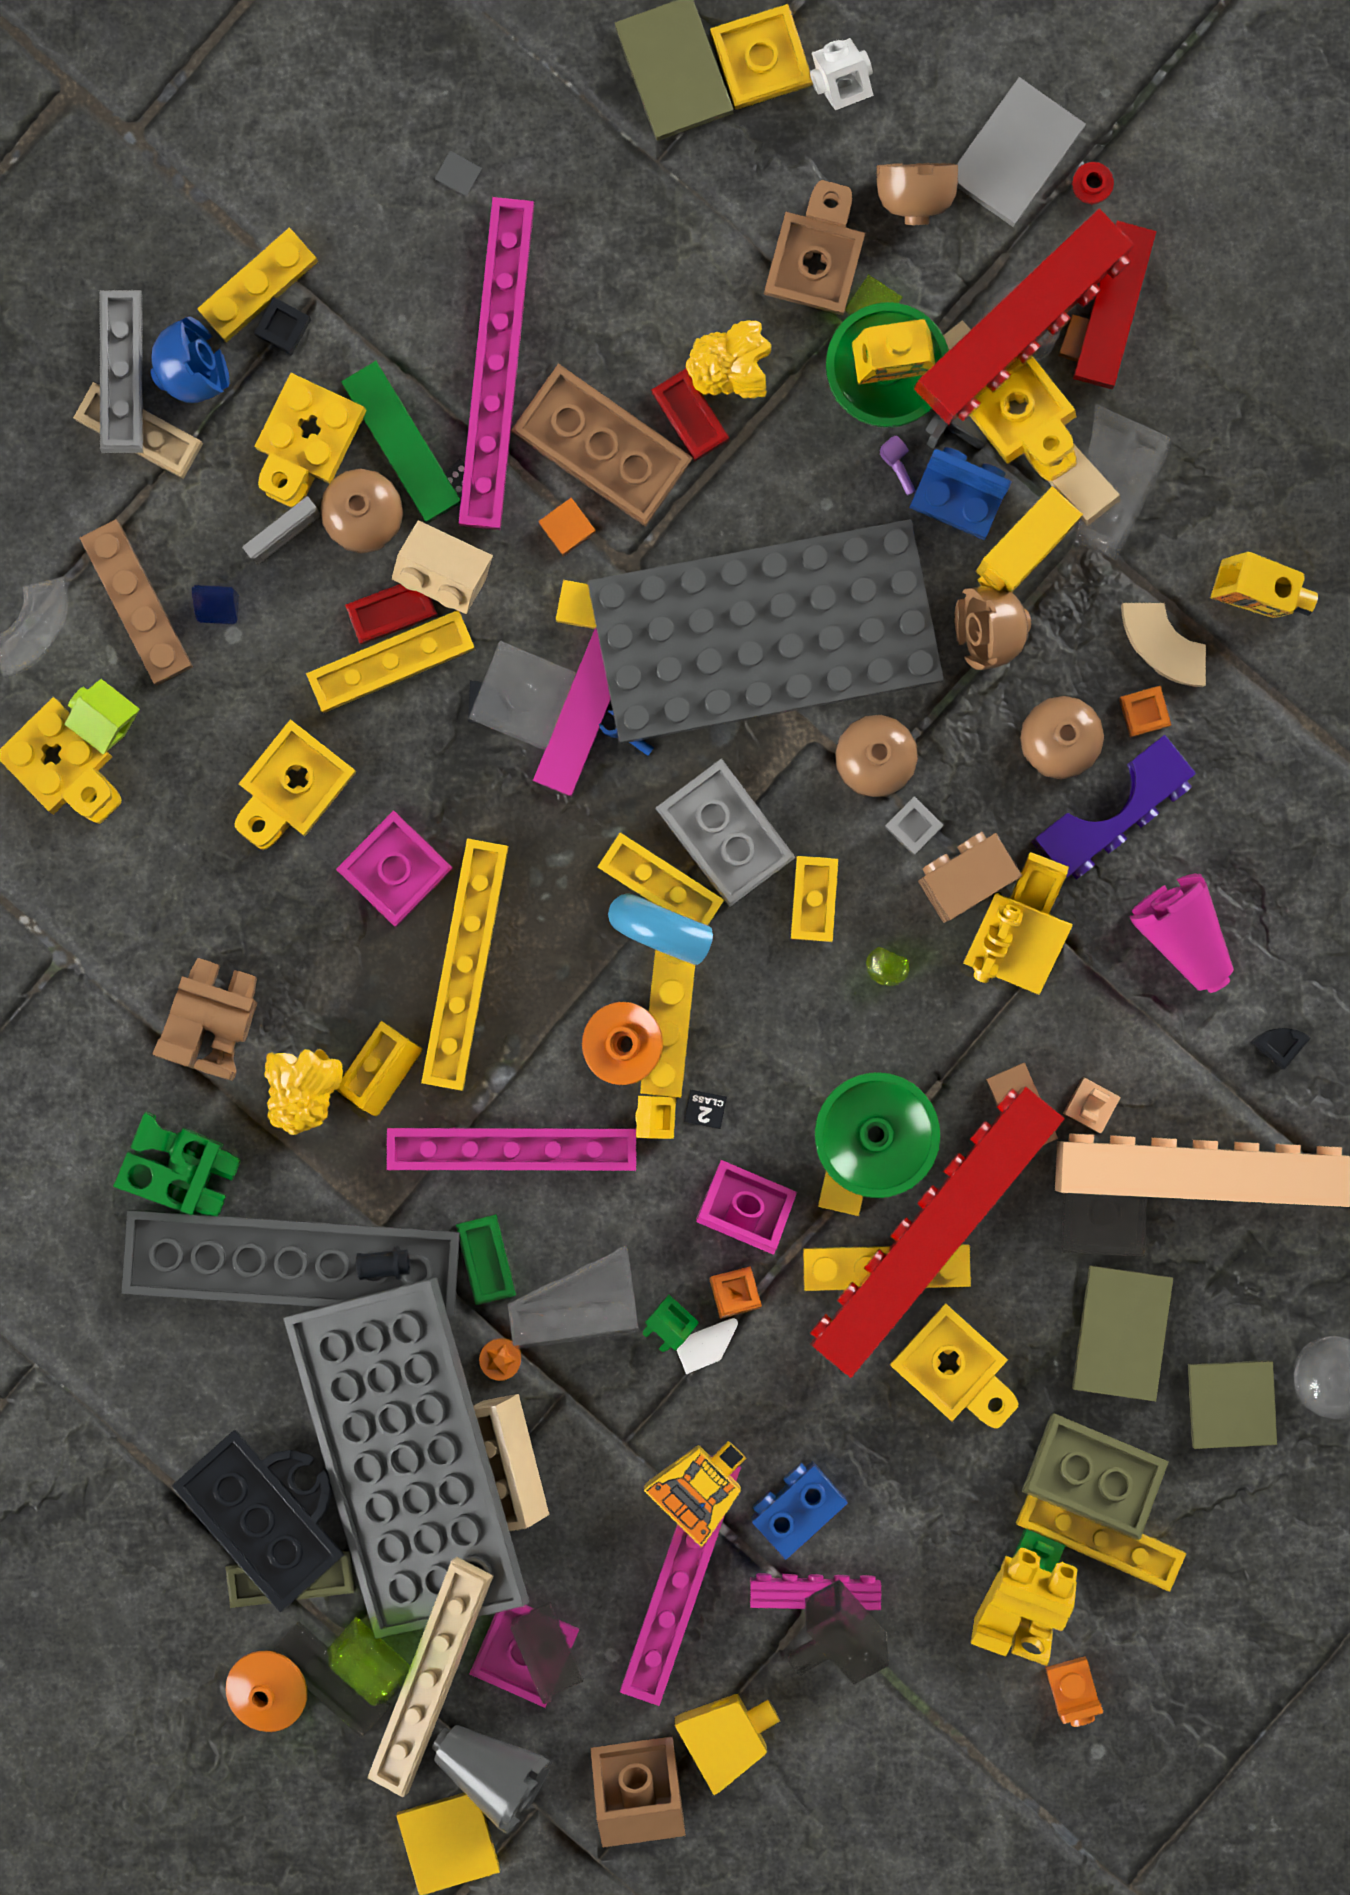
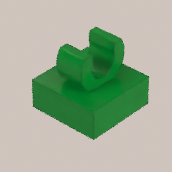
M668 1294L645 1321L647 1326L643 1331V1335L647 1338L654 1331L664 1340L659 1348L661 1352L669 1350L670 1347L676 1351L686 1341L699 1321Z
M1025 1528L1013 1557L1020 1548L1036 1552L1040 1557L1039 1568L1052 1573L1066 1545Z

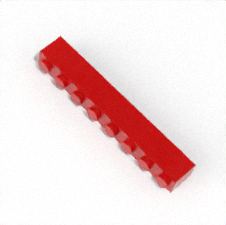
M1022 1087L1018 1093L1012 1088L1003 1097L996 1107L1001 1111L1000 1115L992 1124L985 1120L971 1136L970 1140L975 1143L965 1157L958 1153L943 1171L948 1175V1178L938 1189L934 1185L928 1188L917 1202V1205L922 1208L912 1221L905 1217L890 1235L895 1240L886 1253L879 1249L870 1258L863 1268L868 1272L859 1285L852 1281L837 1299L842 1306L831 1318L825 1314L811 1330L810 1334L815 1337L811 1342V1346L848 1377H853L1064 1121V1117L1029 1088Z

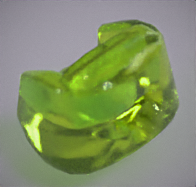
M877 947L867 957V973L871 979L881 985L896 986L907 978L909 974V960L882 947Z

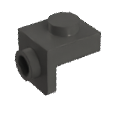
M935 413L925 430L931 434L927 445L932 449L935 448L946 429L979 450H982L988 440L970 416L965 421L957 417L948 425Z

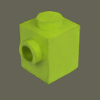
M100 679L89 689L83 686L74 694L68 703L72 710L64 725L104 755L126 735L140 709Z

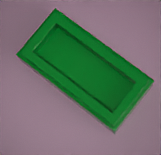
M497 1214L456 1224L457 1232H460L459 1240L475 1305L515 1296L516 1290Z

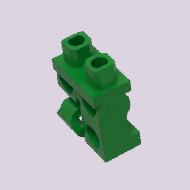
M147 1111L143 1114L130 1146L133 1150L127 1152L113 1187L180 1210L191 1216L196 1212L219 1216L227 1195L207 1188L212 1173L232 1181L237 1173L241 1159L231 1152L222 1149L223 1143L190 1129L182 1128L178 1133L162 1129L156 1121L155 1114ZM148 1149L169 1153L170 1159L166 1165L137 1151Z

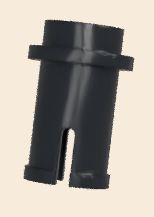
M394 1246L393 1251L357 1253L356 1268L359 1280L395 1276L397 1280H401L402 1275L410 1274L408 1250H400L399 1246Z

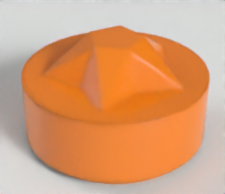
M495 1338L483 1347L479 1357L480 1367L484 1374L493 1380H507L517 1373L521 1365V1352L513 1341L506 1338Z

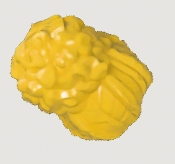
M756 320L740 321L738 324H733L727 333H709V335H703L701 338L695 339L693 349L690 352V358L686 361V370H688V374L692 377L696 390L702 394L718 395L724 392L728 395L735 392V394L740 395L742 398L765 397L767 393L766 377L759 368L757 361L771 353V344L761 335L762 326L760 322Z
M304 1049L298 1058L293 1054L268 1053L265 1063V1077L271 1085L268 1091L271 1097L267 1102L270 1123L277 1128L282 1127L290 1135H297L303 1131L321 1126L323 1120L328 1116L330 1094L339 1088V1083L342 1081L343 1069L340 1060L330 1059L322 1049H317L314 1053Z

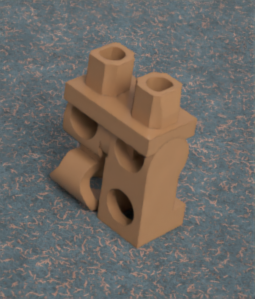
M197 958L189 977L182 976L163 1033L161 1038L158 1039L152 1055L233 1081L237 1073L234 1063V1047L236 1043L246 1041L252 1017L258 1004L253 999L257 978L253 975L234 970L228 991L214 987L220 966ZM206 1031L212 1032L215 1035L211 1046L213 1048L212 1052L205 1058L197 1060Z

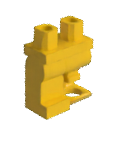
M1020 1548L1013 1558L1005 1556L1001 1570L996 1575L975 1615L971 1644L1005 1657L1012 1645V1654L1048 1666L1053 1636L1052 1628L1063 1631L1074 1609L1077 1584L1076 1567L1061 1562L1055 1565L1052 1573L1039 1568L1040 1557L1036 1552L1025 1548ZM1027 1642L1039 1648L1041 1654L1028 1652L1021 1643Z

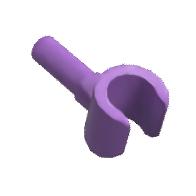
M893 436L881 446L880 455L896 472L906 495H909L916 490L905 466L900 461L909 450L898 436Z

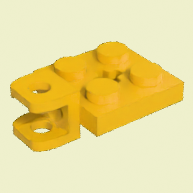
M1032 356L1025 364L1017 360L1008 368L1007 371L1011 376L994 393L987 388L977 398L981 405L970 417L1007 464L1025 453L1026 459L1042 478L1054 481L1077 464L1072 436L1064 426L1076 418V411ZM1016 400L1019 404L1025 401L1029 404L1025 407V412L1017 415L1009 413L1011 411L1009 403ZM1063 458L1062 462L1059 465L1052 466L1055 462Z
M290 372L254 446L257 450L269 455L259 476V488L269 498L292 508L306 497L315 479L314 477L330 484L367 411L365 407ZM311 418H316V425L321 428L319 434L311 433L308 439L303 438L304 430L301 428L302 423L309 421ZM288 480L287 484L284 487L280 488V484L283 481Z
M52 697L0 748V761L48 812L54 815L67 802L76 812L92 822L100 824L121 805V797L116 788L98 772L112 756L108 751L103 755L64 725L70 712L56 698ZM58 745L61 746L62 749L58 753L61 761L57 765L51 761L45 764L46 750L49 747L54 749Z
M290 719L239 782V785L249 792L252 798L238 814L235 828L261 850H266L274 845L290 825L303 836H306L355 775L356 771ZM302 768L308 771L305 776L308 781L305 787L298 785L294 789L290 788L288 785L291 779L287 775L291 769L296 772ZM257 821H265V827L261 832H253L252 830L254 823Z
M946 1303L890 1363L892 1368L951 1421L967 1407L986 1425L999 1428L1018 1408V1401L1015 1395L995 1376L1008 1359ZM955 1351L959 1355L956 1363L960 1367L956 1372L950 1369L944 1373L938 1369L941 1364L938 1358L939 1354L944 1352L949 1355ZM992 1398L1002 1399V1407L998 1411L988 1409V1403Z

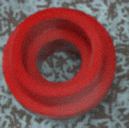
M1089 162L1080 166L1072 180V188L1079 200L1087 204H1098L1105 201L1110 196L1114 187V178L1111 171L1105 165L1098 162ZM1089 176H1096L1099 178L1101 186L1091 188L1087 185L1086 179Z

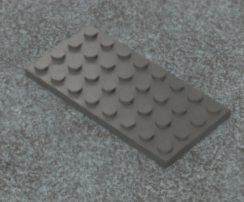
M911 519L588 580L587 582L619 744L944 681Z
M430 1278L283 1318L375 1639L426 1628L450 1563L456 1557L493 1575L478 1616L523 1607L529 1603L437 1278Z

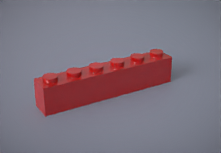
M1099 208L918 380L914 390L948 425L957 417L965 421L981 405L977 398L987 388L994 393L1009 379L1011 374L1007 371L1008 368L1017 360L1025 364L1041 348L1037 341L1047 331L1054 336L1069 322L1071 317L1067 314L1068 311L1077 303L1085 307L1101 291L1097 284L1107 274L1114 279L1128 266L1131 260L1127 255L1133 248L1134 243Z

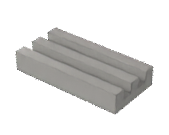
M306 496L242 548L255 564H260L318 519L321 513L309 497Z

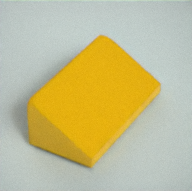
M381 1021L342 1077V1081L339 1083L340 1086L336 1090L362 1110L373 1116H378L421 1054L422 1048Z

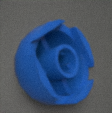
M189 316L171 324L159 334L152 347L153 368H151V376L159 389L166 390L171 396L185 403H198L213 398L224 392L223 390L228 388L230 383L229 371L221 350L219 349L213 354L210 345L206 341L213 336L197 319Z

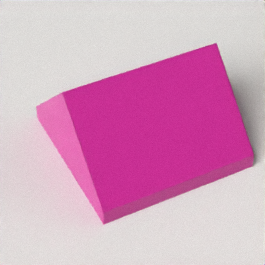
M721 1160L697 1215L696 1222L774 1255L797 1192Z

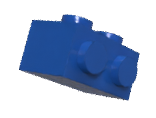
M813 1461L806 1467L802 1463L795 1466L783 1478L786 1485L775 1495L771 1491L767 1492L752 1507L756 1511L751 1516L752 1523L785 1560L848 1504L846 1497Z

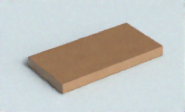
M560 364L555 367L511 430V433L645 527L693 461V457Z

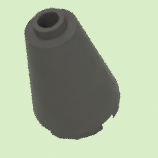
M455 1725L451 1730L444 1728L432 1746V1750L437 1752L434 1761L492 1823L505 1834L510 1833L521 1821L514 1816L516 1812H522L525 1808L529 1810L549 1775L550 1769L547 1767L552 1764V1761L543 1755L459 1725Z

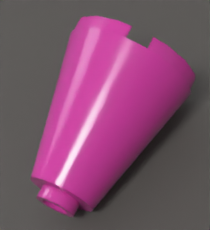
M1194 873L1178 878L1179 887L1167 890L1164 885L1149 894L1133 908L1132 913L1134 916H1130L1133 925L1197 990L1207 989L1209 993H1213L1222 989L1230 982L1229 976L1234 969L1207 883L1201 874Z

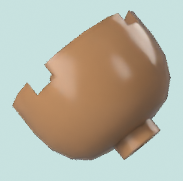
M916 163L907 165H877L878 196L883 206L891 214L905 216L906 225L929 224V216L943 213L951 206L956 196L958 164Z
M365 469L345 471L334 478L324 491L320 506L322 524L331 539L345 550L358 553L378 551L384 547L400 530L404 514L401 497L392 482L378 472Z
M992 586L964 589L962 593L966 594L965 599L957 600L955 606L956 637L959 645H964L967 642L968 651L971 654L970 656H964V658L975 670L991 669L1008 664L1023 650L1028 632L1031 629L1029 612L1013 593L1008 592L1004 588L1000 591H997Z
M1059 696L1048 698L1032 709L1023 722L1020 741L1023 755L1038 772L1047 777L1066 779L1077 777L1093 766L1101 754L1104 733L1101 720L1092 707L1080 699Z
M884 715L864 716L851 723L840 736L835 752L836 768L843 782L857 794L870 797H886L901 790L914 775L918 762L917 744L909 729L897 719Z

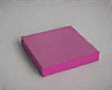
M393 810L336 870L393 926L397 927L454 868Z
M527 1605L496 1612L469 1674L545 1708L579 1632V1628Z

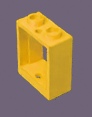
M1052 486L984 557L976 570L981 576L978 579L981 586H992L997 591L1004 588L1012 593L1073 529L1083 514Z

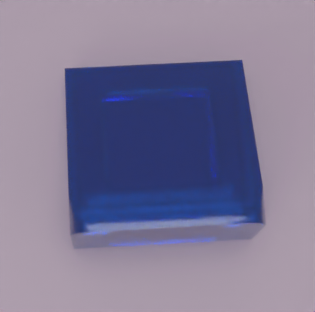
M200 585L192 587L195 617L198 622L237 623L239 594L232 587Z

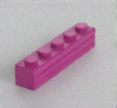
M758 1573L756 1577H750V1608L881 1610L880 1580H875L876 1577L871 1575H862L860 1579H850L848 1575H834V1579H824V1576L820 1574H810L808 1578H798L796 1574H782V1578H772V1574Z

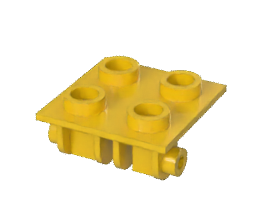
M995 893L963 964L973 967L975 971L973 976L980 982L988 983L990 978L997 977L1040 995L1073 924Z

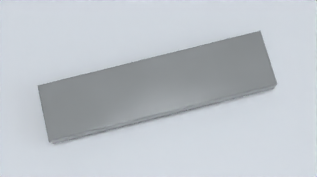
M141 290L100 291L101 453H143Z

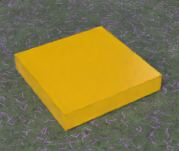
M788 4L710 28V35L735 110L813 86L810 70Z
M465 1793L397 1812L396 1817L419 1895L429 1894L500 1873V1865L485 1814Z

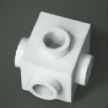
M850 38L844 41H832L825 45L823 49L812 52L816 69L811 70L810 75L814 88L818 95L822 93L826 95L834 110L874 96L869 75L873 74L869 57L865 50L859 52Z

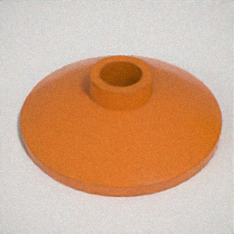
M616 1002L599 1009L588 1021L582 1038V1051L590 1070L603 1081L616 1085H629L646 1078L657 1066L663 1049L662 1032L654 1016L645 1008L629 1002ZM625 1037H630L633 1042V1046L628 1052H624L621 1048V1041Z
M264 1650L249 1653L239 1659L228 1674L226 1681L228 1704L235 1716L250 1728L264 1732H275L285 1729L300 1717L306 1706L308 1694L305 1678L297 1665L280 1653ZM256 1692L265 1693L268 1697V1702L260 1700Z

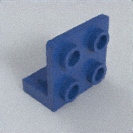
M944 447L943 451L934 449L909 508L985 540L1012 481L1004 478L1006 473L993 465L984 463L980 468L966 462L967 456L958 450Z

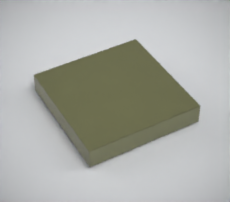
M1273 1361L1188 1364L1192 1448L1277 1445Z

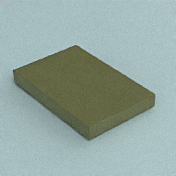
M676 0L614 23L656 141L733 114V106L694 0Z
M1089 1265L1072 1385L1073 1390L1156 1402L1173 1284L1172 1277Z
M1053 1413L1050 1415L1022 1492L1130 1538L1140 1540L1169 1461Z

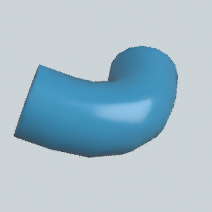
M622 894L614 899L609 907V922L615 930L662 953L693 965H698L704 960L710 949L713 938V931L710 926L665 909L636 894Z

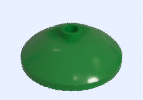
M876 303L854 312L837 328L827 351L826 375L829 387L836 401L852 417L876 427H899L917 421L932 410L929 404L914 390L918 380L923 375L858 384L852 342L866 328L925 320L931 332L935 363H937L949 351L948 345L940 329L924 313L900 303Z
M873 1072L846 1080L829 1094L817 1116L815 1145L824 1169L840 1186L864 1197H891L911 1189L929 1172L939 1150L940 1126L932 1103L916 1085L897 1075ZM874 1126H878L883 1130V1138L879 1142H872L868 1138V1131Z

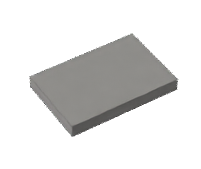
M1019 77L957 163V188L1014 227L1081 134L1086 124Z
M722 758L655 808L729 907L796 858Z

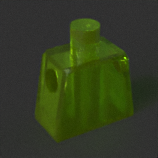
M357 1617L354 1618L328 1648L329 1667L372 1706L388 1701L404 1683L411 1666L381 1638L375 1639L373 1631Z

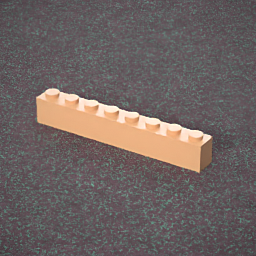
M1069 1133V1141H1057L1055 1191L1061 1193L1350 1207V1156L1342 1155V1147L1317 1146L1316 1154L1300 1153L1301 1145L1275 1144V1152L1259 1151V1143L1234 1142V1150L1218 1149V1141L1193 1140V1148L1176 1147L1177 1139L1152 1138L1150 1146L1135 1145V1137L1110 1136V1143H1094V1135Z

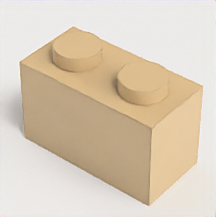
M418 520L397 555L392 580L402 584L409 590L420 592L439 601L445 607L454 608L467 614L486 581L493 555Z

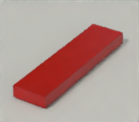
M1118 220L1115 225L1134 243L1133 248L1127 255L1131 262L1114 279L1107 274L1099 282L1098 287L1101 291L1095 296L1073 376L1075 380L1113 390L1157 232Z

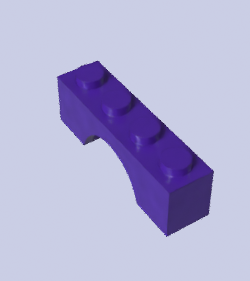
M1166 735L1160 737L1127 764L1131 780L1130 794L1126 804L1116 816L1105 821L1090 822L1066 813L1031 841L1043 857L1069 867L1066 878L1069 875H1072L1075 880L1080 878L1095 865L1091 860L1094 855L1102 849L1107 854L1111 853L1128 839L1123 834L1125 830L1134 823L1142 828L1160 813L1155 806L1167 797L1174 802L1192 787L1188 780L1196 773Z

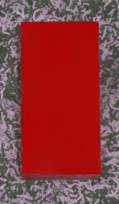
M684 369L651 389V393L695 462L729 441V436L702 393L695 389L688 370Z
M402 584L345 605L361 645L438 616L430 597L420 592L409 590Z

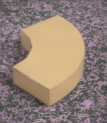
M1123 603L1121 605L1123 624L1131 645L1145 662L1156 670L1155 672L1183 685L1193 687L1206 686V644L1191 642L1178 634L1167 619L1165 603Z

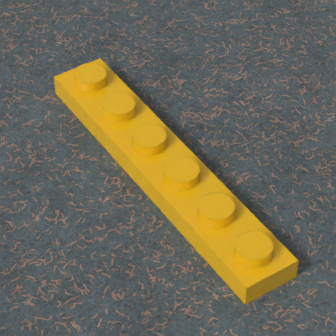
M467 838L421 1082L423 1084L461 1091L464 1089L508 846Z

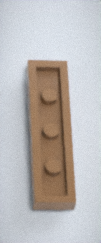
M115 519L80 537L153 683L157 686L191 669L193 665L119 521Z

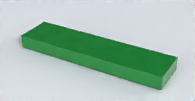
M377 361L341 381L351 400L364 406L367 410L363 417L365 423L425 522L428 524L460 505L461 500Z

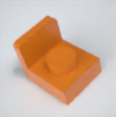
M1085 1656L1045 1667L1058 1716L1063 1724L1071 1723L1073 1727L1087 1725L1095 1721V1715L1103 1713Z

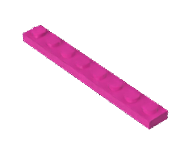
M492 198L459 515V526L501 530L534 201Z

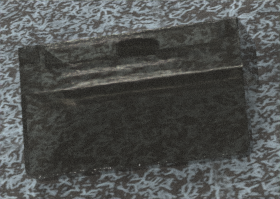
M551 1602L512 1618L511 1631L543 1704L551 1702L554 1694L584 1681Z

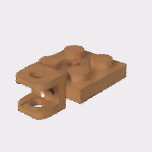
M821 180L812 191L806 217L785 212L764 295L844 315L865 237L864 232L846 228L852 204V192L849 187ZM833 200L837 203V206L829 208L825 206L824 202ZM813 253L820 254L821 262L827 264L826 269L818 270L816 275L809 274L808 267L803 265L804 258L811 259Z

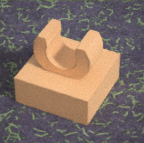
M1082 1077L1063 1114L1101 1134L1121 1097Z

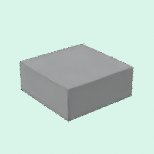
M914 796L884 827L907 850L915 855L939 831L943 824Z

